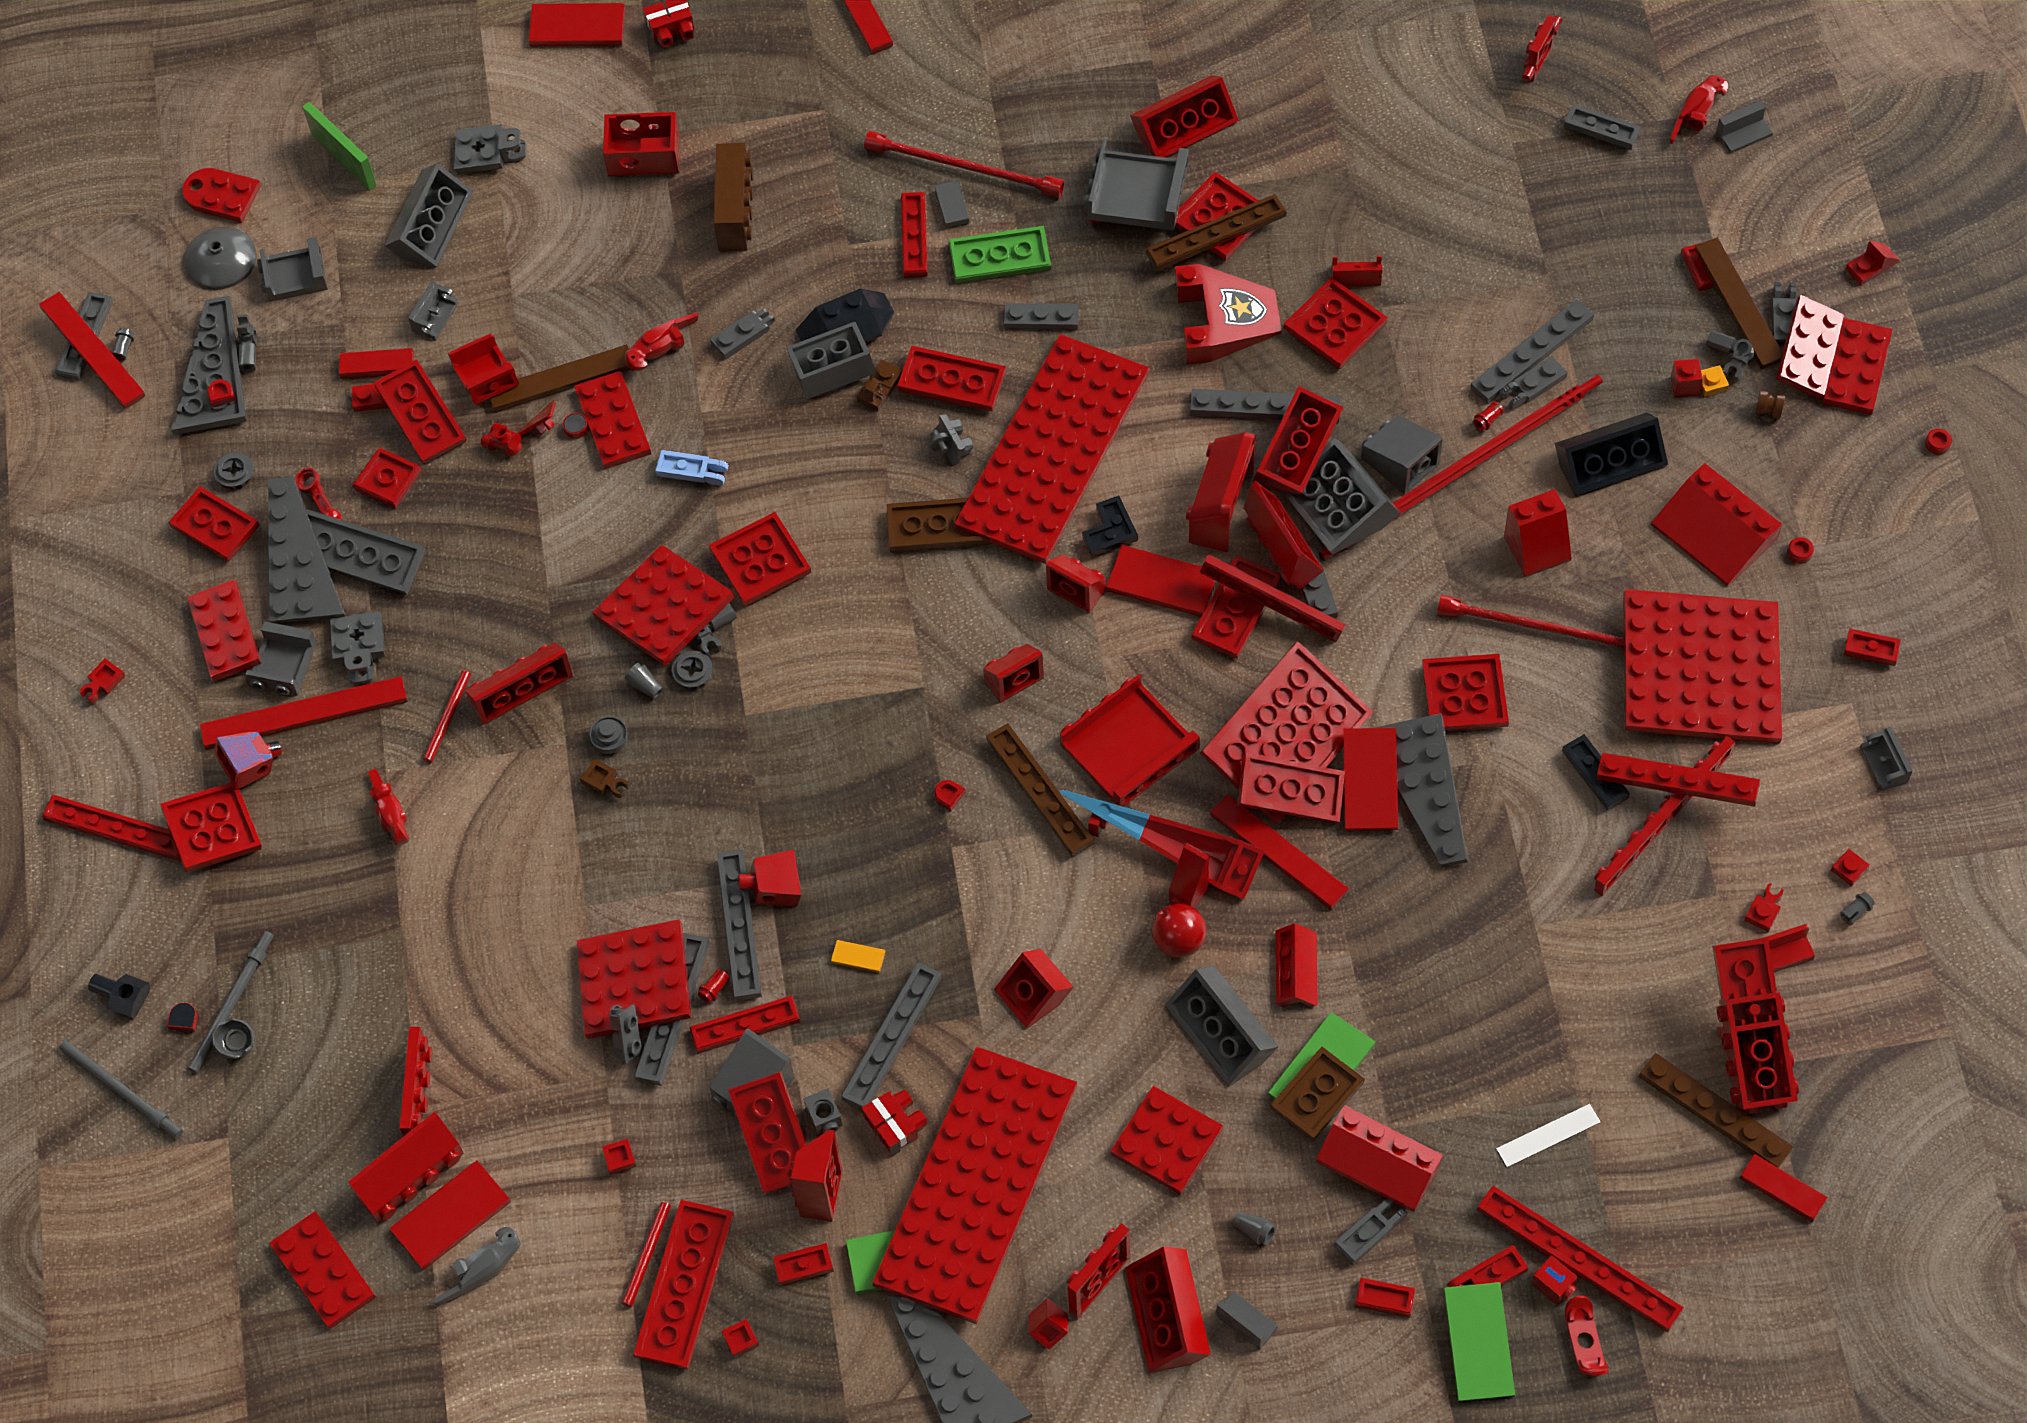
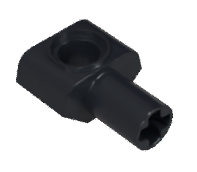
M94 974L89 981L88 990L109 998L107 1009L135 1018L149 994L150 984L127 974L117 981ZM133 992L129 998H123L127 993Z

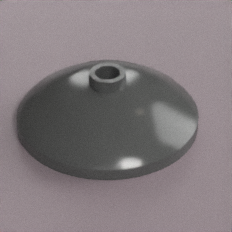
M216 227L202 232L190 242L185 251L184 265L189 277L196 284L209 289H224L232 287L248 277L256 264L257 253L253 241L243 231L232 227Z

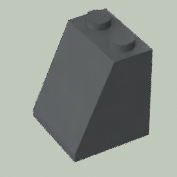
M1397 415L1391 421L1387 420L1384 422L1374 436L1370 435L1364 440L1361 458L1405 495L1440 464L1443 438Z
M747 1028L709 1087L712 1101L721 1109L728 1108L738 1120L728 1089L780 1071L786 1087H788L795 1079L790 1057Z

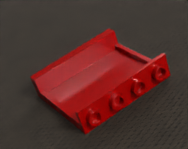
M1138 674L1133 679L1129 678L1123 682L1120 689L1113 694H1107L1095 708L1087 709L1075 723L1067 724L1060 733V746L1116 805L1124 807L1200 749V737L1194 730L1188 733L1142 685V676Z

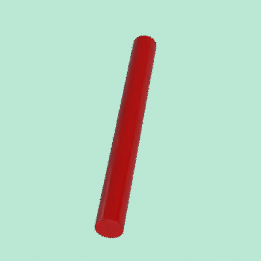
M461 671L425 752L423 760L428 763L433 762L471 677L468 671Z
M661 1202L622 1301V1304L627 1307L633 1306L671 1208V1205Z

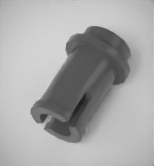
M119 328V331L115 333L116 342L112 354L117 360H126L130 343L134 341V332L128 328Z
M1866 892L1857 894L1855 896L1856 899L1840 912V916L1844 917L1843 920L1847 924L1853 925L1866 911L1870 912L1873 910L1875 902Z

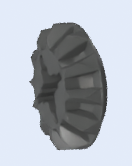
M234 452L224 455L217 461L214 467V476L217 482L221 483L224 488L229 486L235 489L239 485L245 486L247 480H252V473L255 470L252 460L247 455ZM236 464L238 471L236 472L235 477H233L231 475V472L233 471L234 465Z
M699 651L682 653L675 659L672 665L673 678L679 686L683 685L688 690L690 687L700 688L702 684L708 683L710 676L713 675L712 662L707 655ZM695 663L696 669L699 672H694L692 677H690L687 670H691Z

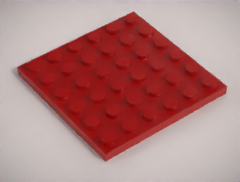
M1625 589L1623 593L1625 730L1721 739L1728 736L1732 740L1780 744L1782 740L1778 602Z

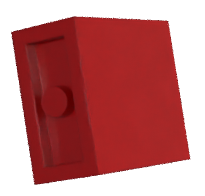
M492 333L448 353L453 370L474 405L519 385L514 367L510 362L506 361Z

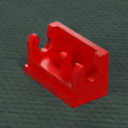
M1338 256L1332 257V278L1343 286L1381 285L1383 272L1381 265L1382 256H1376V262H1337Z

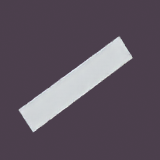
M1588 1104L1496 1149L1508 1167L1600 1123V1120L1591 1105Z

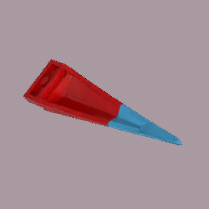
M1060 790L1062 795L1177 864L1186 843L1209 856L1208 882L1225 892L1245 899L1265 850L1236 838L1066 790Z

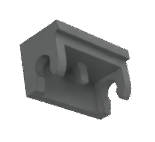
M434 281L429 283L409 316L413 332L437 340L459 303L457 298L451 296L453 294L451 289L436 284Z
M1888 727L1885 730L1866 736L1867 741L1861 743L1860 748L1881 791L1908 783L1913 770L1892 728Z

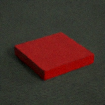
M379 447L354 482L353 488L396 509L422 472V468Z

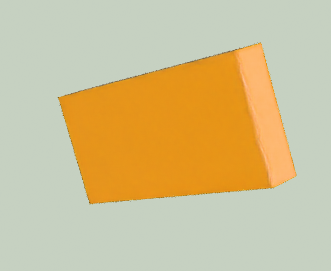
M837 940L831 963L880 973L886 952L883 949Z

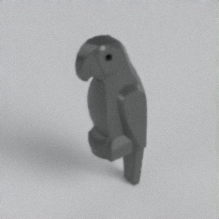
M510 1227L500 1228L495 1232V1235L498 1236L496 1243L483 1246L474 1251L467 1259L460 1258L452 1263L461 1282L434 1298L436 1305H442L464 1295L498 1275L521 1245L516 1232Z

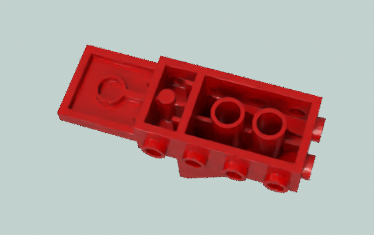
M1767 937L1714 945L1712 948L1721 1000H1719L1720 1006L1716 1007L1718 1021L1723 1023V1026L1716 1027L1722 1047L1728 1056V1060L1725 1061V1068L1728 1077L1732 1078L1733 1088H1730L1732 1104H1736L1738 1109H1745L1746 1114L1761 1112L1763 1106L1772 1105V1109L1789 1107L1788 1102L1798 1101L1799 1087L1793 1075L1794 1057L1792 1051H1789L1788 1040L1790 1039L1788 1025L1785 1024L1783 1014L1785 1013V1003L1783 997L1780 996V992H1777L1769 939Z

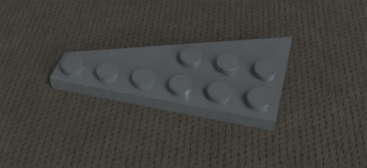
M230 295L205 300L199 323L200 330L194 342L195 349L193 356L190 357L182 387L181 402L178 403L176 410L175 423L173 422L171 429L173 435L247 421ZM223 379L228 381L232 386L236 401L211 407L207 393L208 386L215 380Z
M293 477L268 479L269 621L281 624L345 617V611L340 603L339 595L334 587L330 571L314 534L313 526L308 518L295 479Z
M1442 714L1375 727L1396 728L1397 788L1442 868L1467 863L1466 846Z
M897 1295L889 1298V1303L942 1423H1021L1032 1418V1413L935 1309Z

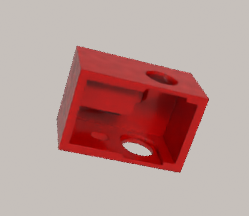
M676 112L604 114L603 156L608 176L678 174L680 132ZM625 120H634L639 123V127L626 129L621 126V123Z

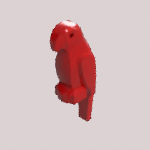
M1711 75L1688 94L1673 129L1670 144H1674L1683 124L1686 123L1687 128L1700 131L1706 126V116L1712 108L1714 97L1718 94L1724 96L1728 91V83L1723 77Z
M698 313L670 320L645 332L626 352L625 361L627 366L632 370H643L647 367L646 359H656L671 349L678 350L684 346V339L679 329L698 321Z
M376 768L368 771L373 785V789L369 791L383 830L391 834L395 845L400 846L407 843L410 839L405 829L407 818L400 802L394 795L390 784L383 783Z

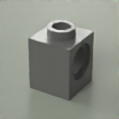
M829 1088L803 1098L806 1111L817 1136L824 1134L828 1130L836 1132L839 1127L843 1126L841 1115ZM822 1111L831 1113L826 1118L818 1117V1114Z

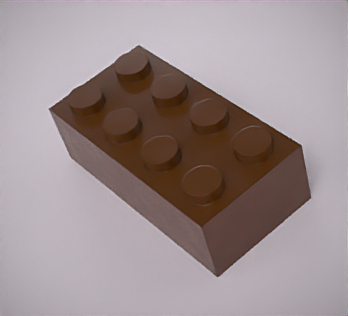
M745 143L716 144L714 227L719 251L748 250V241L752 240L750 221L753 220V211L750 201H753L751 181L754 180L753 167H751V152H746Z

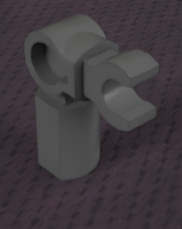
M241 314L237 315L239 322L237 331L240 343L239 368L243 372H252L256 370L255 345H257V331L249 323L248 315Z
M1714 330L1710 332L1706 340V346L1732 354V361L1724 366L1723 373L1728 377L1730 371L1736 369L1735 378L1740 381L1744 374L1743 366L1747 365V362L1754 356V349L1750 341L1747 339L1736 341V338Z
M729 603L693 638L701 644L702 652L710 657L709 646H715L718 651L722 650L720 641L713 637L711 630L715 631L737 619Z

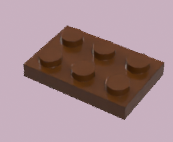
M1321 1047L1272 1102L1270 1109L1311 1141H1314L1364 1084L1365 1078L1324 1047Z

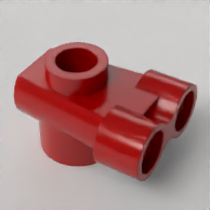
M494 423L491 426L490 433L481 438V446L491 450L499 448L506 456L511 457L522 449L521 436L509 430L506 425Z

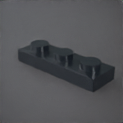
M1585 734L1563 746L1562 752L1607 811L1629 798L1630 793L1623 784L1597 780L1601 755Z

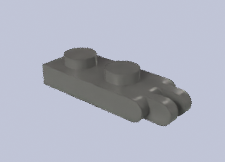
M762 309L758 313L751 311L710 338L711 345L726 360L770 330L769 326L774 323L775 318L769 315L766 309Z

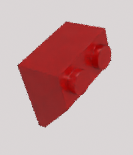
M1063 554L1046 563L1047 590L1090 613L1106 591V578L1098 570H1091L1083 566L1079 560L1069 558Z
M1029 644L1015 647L1004 657L990 661L983 668L984 681L1000 703L1044 679L1043 654L1039 649Z
M1036 949L1022 952L994 990L1022 1024L1029 1028L1057 1008L1074 987L1043 950Z

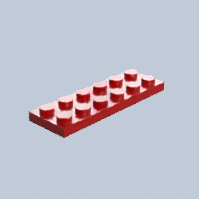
M680 1200L633 1353L634 1358L679 1369H689L734 1219L733 1211Z

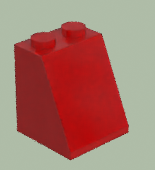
M1556 489L1508 506L1504 538L1525 577L1566 563L1572 559L1567 512Z

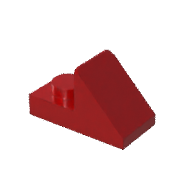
M1870 241L1868 242L1866 252L1847 263L1845 270L1862 286L1897 264L1900 259L1884 243Z

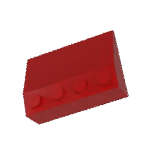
M1706 463L1699 467L1684 482L1651 522L1654 528L1727 586L1736 580L1778 540L1782 528L1781 522Z

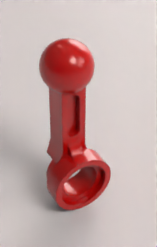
M310 467L301 469L295 476L298 489L303 493H310L322 514L342 520L340 512L332 508L325 496L323 487L320 485V475L318 472ZM313 477V482L305 487L307 479Z

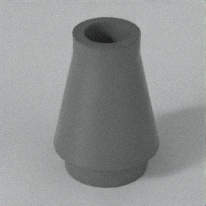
M636 663L625 676L628 685L650 696L653 700L664 689L645 665L641 666L639 663Z
M1239 1211L1233 1220V1226L1241 1230L1258 1245L1261 1243L1268 1245L1276 1231V1225L1272 1224L1270 1219L1246 1214L1242 1211Z

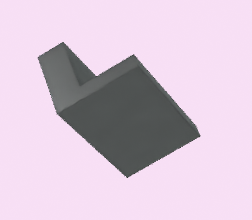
M1762 101L1719 118L1716 133L1730 153L1773 135V132L1763 120L1766 107Z
M1233 1292L1224 1303L1219 1301L1217 1304L1216 1316L1259 1350L1278 1329V1325L1236 1292Z

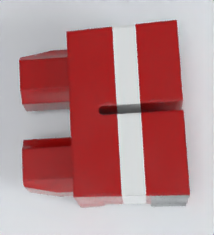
M666 0L665 7L663 2H659L642 8L647 28L650 29L654 42H659L662 48L671 46L674 43L673 37L681 35L682 40L685 41L694 38L693 18L687 0Z
M906 1089L894 1095L888 1091L861 1107L863 1118L876 1136H878V1139L891 1157L901 1151L900 1148L909 1141L917 1140V1132L928 1124L927 1118L920 1109L909 1116L904 1112L905 1109L913 1105V1100Z

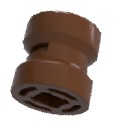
M1760 390L1755 414L1763 416L1771 412L1772 418L1780 419L1786 395L1778 393L1775 397H1772L1773 395L1768 391Z

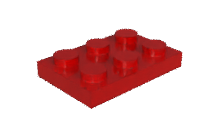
M201 486L197 488L168 522L171 528L228 562L260 526L257 519Z

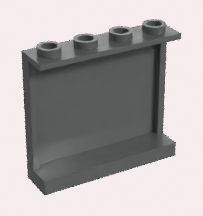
M1104 138L1102 147L1097 148L1095 161L1098 164L1093 163L1092 178L1094 179H1090L1088 185V193L1090 195L1085 197L1084 209H1088V220L1174 231L1188 168L1189 149L1179 148L1177 159L1108 151L1107 139Z

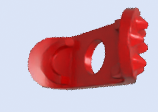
M1586 1296L1573 1297L1565 1306V1321L1577 1367L1586 1376L1599 1377L1600 1375L1607 1374L1609 1366L1604 1360L1593 1318V1304ZM1578 1335H1589L1593 1342L1590 1348L1581 1347L1577 1341Z

